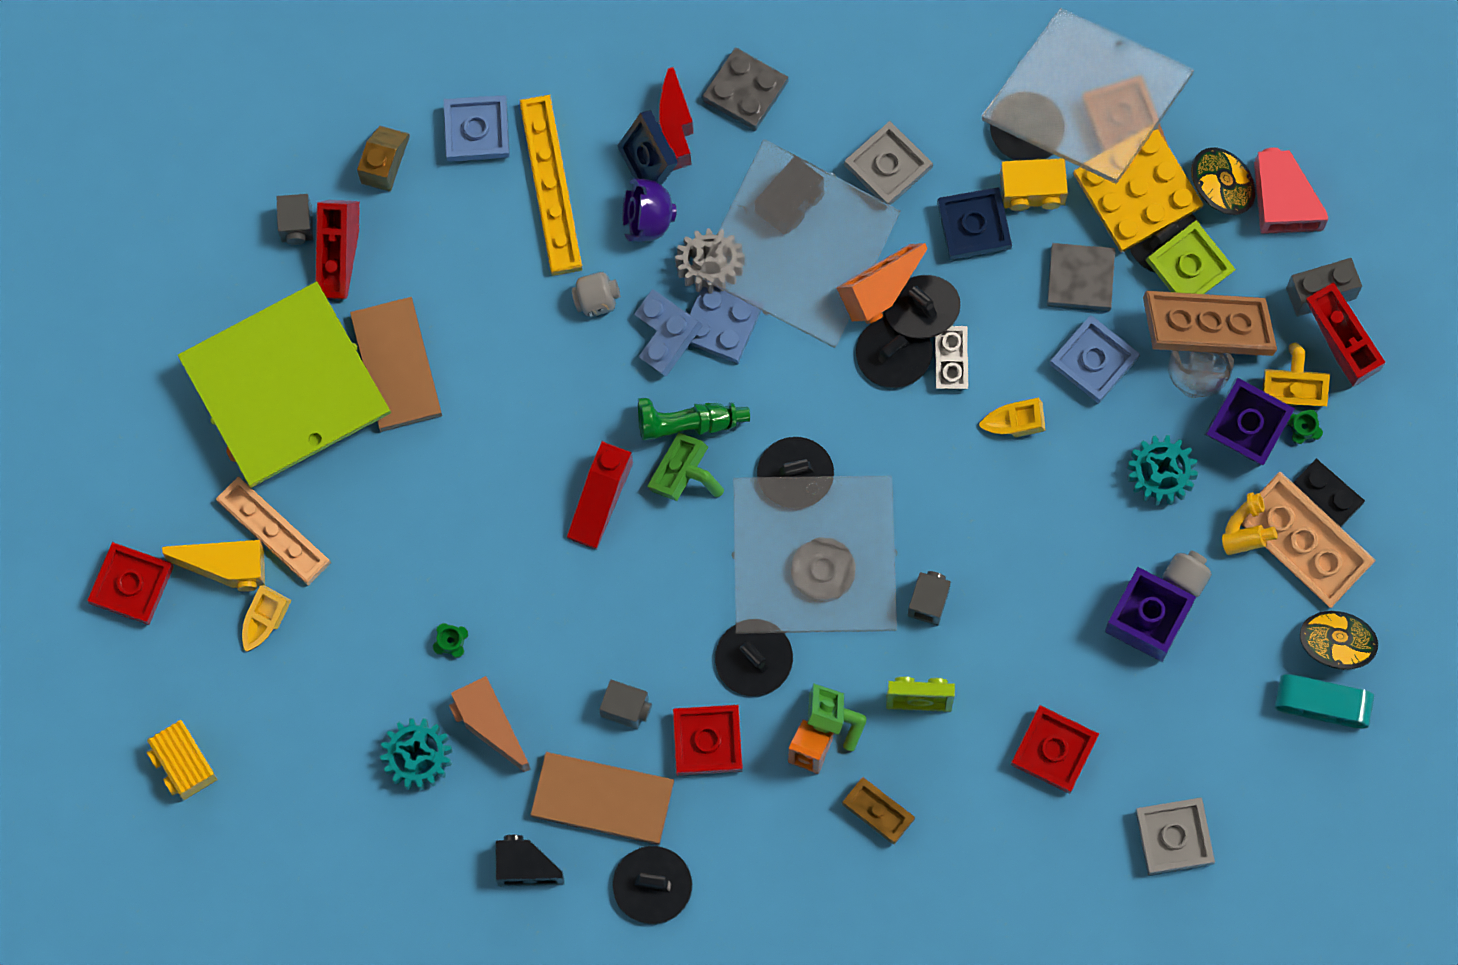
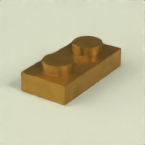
M864 777L860 779L842 802L844 807L893 845L896 844L915 820L911 813Z

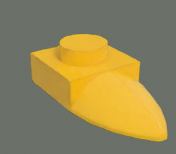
M1038 397L1001 406L990 412L979 423V427L991 433L1012 434L1015 438L1044 432L1046 430L1043 402Z
M265 585L259 586L243 622L242 642L245 651L252 650L262 644L269 637L273 629L279 628L292 600Z

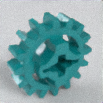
M1155 435L1152 437L1150 445L1143 440L1139 446L1141 451L1136 449L1132 451L1131 457L1134 460L1128 462L1127 469L1134 472L1129 474L1128 482H1137L1133 491L1134 493L1141 490L1145 492L1143 497L1145 502L1150 497H1154L1155 505L1159 506L1162 499H1166L1167 503L1172 505L1174 496L1183 500L1186 495L1185 490L1192 491L1194 483L1191 480H1196L1198 472L1192 470L1197 465V459L1188 458L1192 451L1191 448H1186L1185 450L1180 448L1182 440L1179 439L1175 444L1170 443V435H1166L1164 441L1159 442ZM1155 452H1165L1161 454H1154ZM1176 459L1181 462L1183 470L1178 468ZM1162 466L1168 469L1163 475L1157 472ZM1142 471L1147 473L1149 478L1148 482L1143 477ZM1166 486L1172 487L1169 489H1159Z
M410 718L408 727H404L402 723L398 722L397 727L399 731L397 733L387 732L391 740L390 743H381L382 749L388 752L380 756L381 762L390 763L384 768L387 775L395 773L392 780L396 785L404 780L406 790H410L412 784L416 783L421 791L426 781L435 786L434 777L438 775L444 778L446 774L442 767L451 766L452 764L451 759L445 757V755L452 753L450 745H443L449 740L447 734L444 733L438 736L440 731L439 725L435 724L428 728V721L423 718L420 725H416L414 719ZM413 735L412 738L408 739L405 742H402V740L407 736ZM428 737L437 744L438 752L428 748ZM417 748H420L423 756L418 755L416 760H412L410 753H415ZM395 756L405 761V771H402L397 766ZM428 766L432 767L427 772L419 774L421 770Z

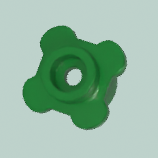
M1309 409L1297 415H1291L1287 425L1292 429V441L1294 443L1302 444L1304 440H1318L1321 438L1323 430L1319 427L1318 414L1314 410ZM1306 424L1308 428L1303 429L1302 425Z
M447 623L440 624L436 629L437 641L433 644L434 652L438 655L443 653L452 654L454 658L463 656L465 652L463 648L464 640L468 637L467 629L463 626L456 627ZM449 638L454 639L452 643L447 642Z

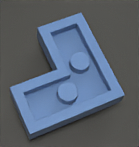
M652 289L634 314L657 330L639 357L667 376L703 324Z

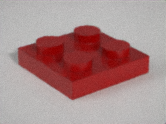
M112 542L87 601L93 606L150 625L174 565L171 562Z
M739 705L673 708L677 776L743 772Z
M1039 705L1011 762V766L1070 794L1099 733Z

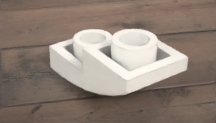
M951 326L945 332L935 336L936 389H968V326Z

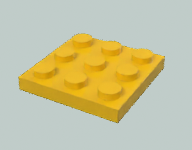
M1156 125L1075 169L1073 175L1120 253L1155 235L1173 222L1176 223L1198 211L1204 205Z

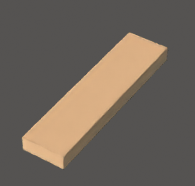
M239 476L216 498L217 502L260 540L264 546L308 586L331 564L330 560Z

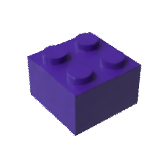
M1235 378L1204 435L1255 463L1264 465L1295 408L1242 379Z
M1137 567L1107 623L1105 633L1163 662L1192 608L1196 596Z

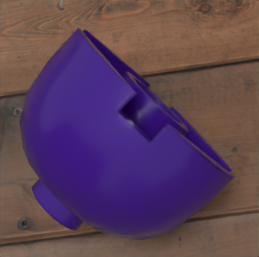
M635 178L630 180L629 184L634 186L632 190L625 191L622 210L623 226L629 223L630 234H625L626 239L630 242H649L662 237L668 230L670 222H674L676 219V204L672 203L668 191L656 181Z

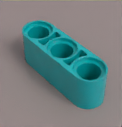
M1285 674L1280 676L1275 709L1300 717L1351 728L1366 729L1369 728L1374 694L1358 688Z

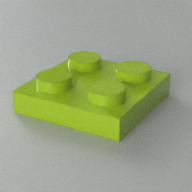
M1197 220L1146 259L1147 263L1167 288L1175 293L1206 294L1236 270Z
M896 677L895 681H888L886 709L951 712L955 697V683H948V680L943 678H930L928 682H915V679L912 677Z

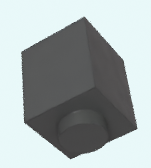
M309 195L276 196L278 233L281 241L287 242L290 245H300L305 243V241L313 240L312 204Z
M928 571L927 574L920 572L909 605L908 617L939 626L951 581L946 580L944 575L937 572Z
M610 679L599 709L600 716L638 730L640 722H646L651 711L652 703L648 702V692Z

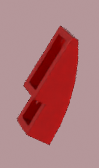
M671 67L667 69L662 86L659 124L670 148L675 153L678 164L673 170H677L691 165V152L685 136L694 133L693 120L675 69Z

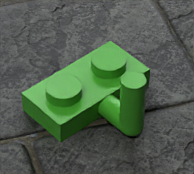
M679 432L647 485L653 493L678 501L690 478L701 482L714 497H720L724 493V488L709 471L697 467L708 446L701 440Z
M813 683L809 693L808 724L820 732H832L838 735L844 722L851 724L843 743V748L848 751H855L867 722L866 716L844 708V693Z

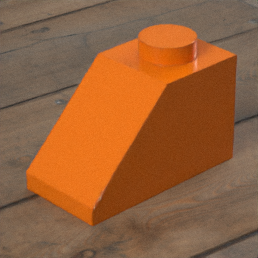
M802 720L789 746L788 763L819 774L832 743L834 733L820 732L812 725H809L808 721Z

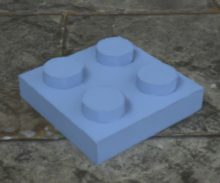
M506 95L444 99L447 162L510 158Z
M703 287L690 312V316L702 323L703 326L689 345L739 364L761 314L763 305L729 291H721L718 287H714L713 293H709L707 287Z
M1090 315L1051 359L1049 365L1099 404L1139 359L1140 353Z

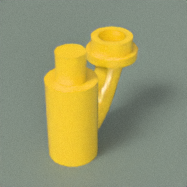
M1248 493L1247 501L1229 519L1225 533L1222 534L1223 547L1228 556L1266 547L1267 541L1277 539V531L1274 526L1264 529L1262 525H1256L1240 529L1242 522L1250 513L1253 517L1259 516V513L1264 512V501L1260 493Z

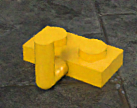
M1292 343L1289 346V352L1292 355L1291 371L1264 369L1262 391L1286 404L1327 407L1330 374L1304 372L1305 350L1300 344Z

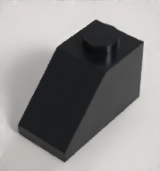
M506 835L504 840H496V882L498 886L565 884L563 872L530 840H523L522 835Z

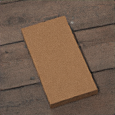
M1146 291L1143 296L1153 349L1274 356L1277 351L1266 298Z
M412 296L350 312L362 361L391 411V414L378 420L380 432L441 417L442 412Z
M546 752L531 817L660 845L674 779Z

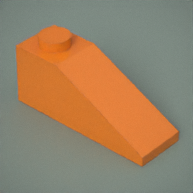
M925 243L909 244L837 287L851 321H865L866 324H870L883 317L882 312L894 304L928 248Z

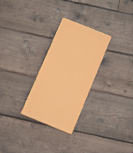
M1278 472L1260 492L1264 501V512L1259 513V516L1253 517L1250 513L1241 525L1244 528L1262 525L1264 529L1274 526L1277 531V539L1267 541L1265 548L1329 608H1332L1376 560L1282 472Z

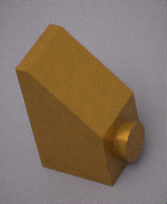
M379 126L366 142L357 168L361 184L391 192L410 137L409 133Z

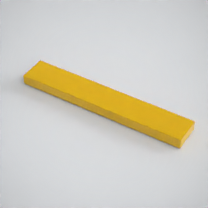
M550 95L519 100L551 275L583 271Z

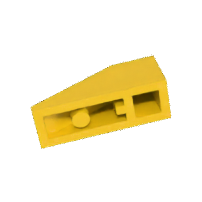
M260 540L162 547V553L168 562L231 588H237L238 591H254L257 589V586L265 585L264 548Z

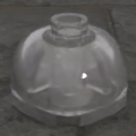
M1171 350L1168 363V373L1172 383L1186 396L1191 398L1210 397L1219 393L1228 383L1234 368V359L1229 353Z

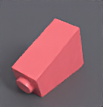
M1273 147L1258 152L1254 168L1261 234L1324 231L1328 221V213L1290 150L1281 151V149Z

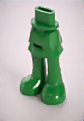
M638 398L640 435L642 440H654L688 429H695L699 435L707 431L714 433L734 428L738 422H750V410L748 407H735V404L730 402L729 406H724L720 403L694 404V407L681 411L661 413L656 411L649 398Z

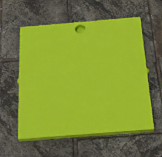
M317 281L178 354L182 365L212 417L210 419L211 424L217 426L250 488L391 414L388 405L356 351L357 345L351 342Z

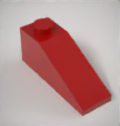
M326 200L317 202L316 281L326 298H348L359 236L360 201Z
M1334 282L1306 298L1337 363L1353 387L1381 371L1386 363Z
M603 441L601 442L589 470L567 534V539L597 550L633 465L632 452Z

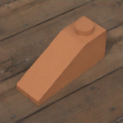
M487 676L451 692L454 703L450 704L449 707L457 723L463 720L470 732L523 772L530 770L529 763Z

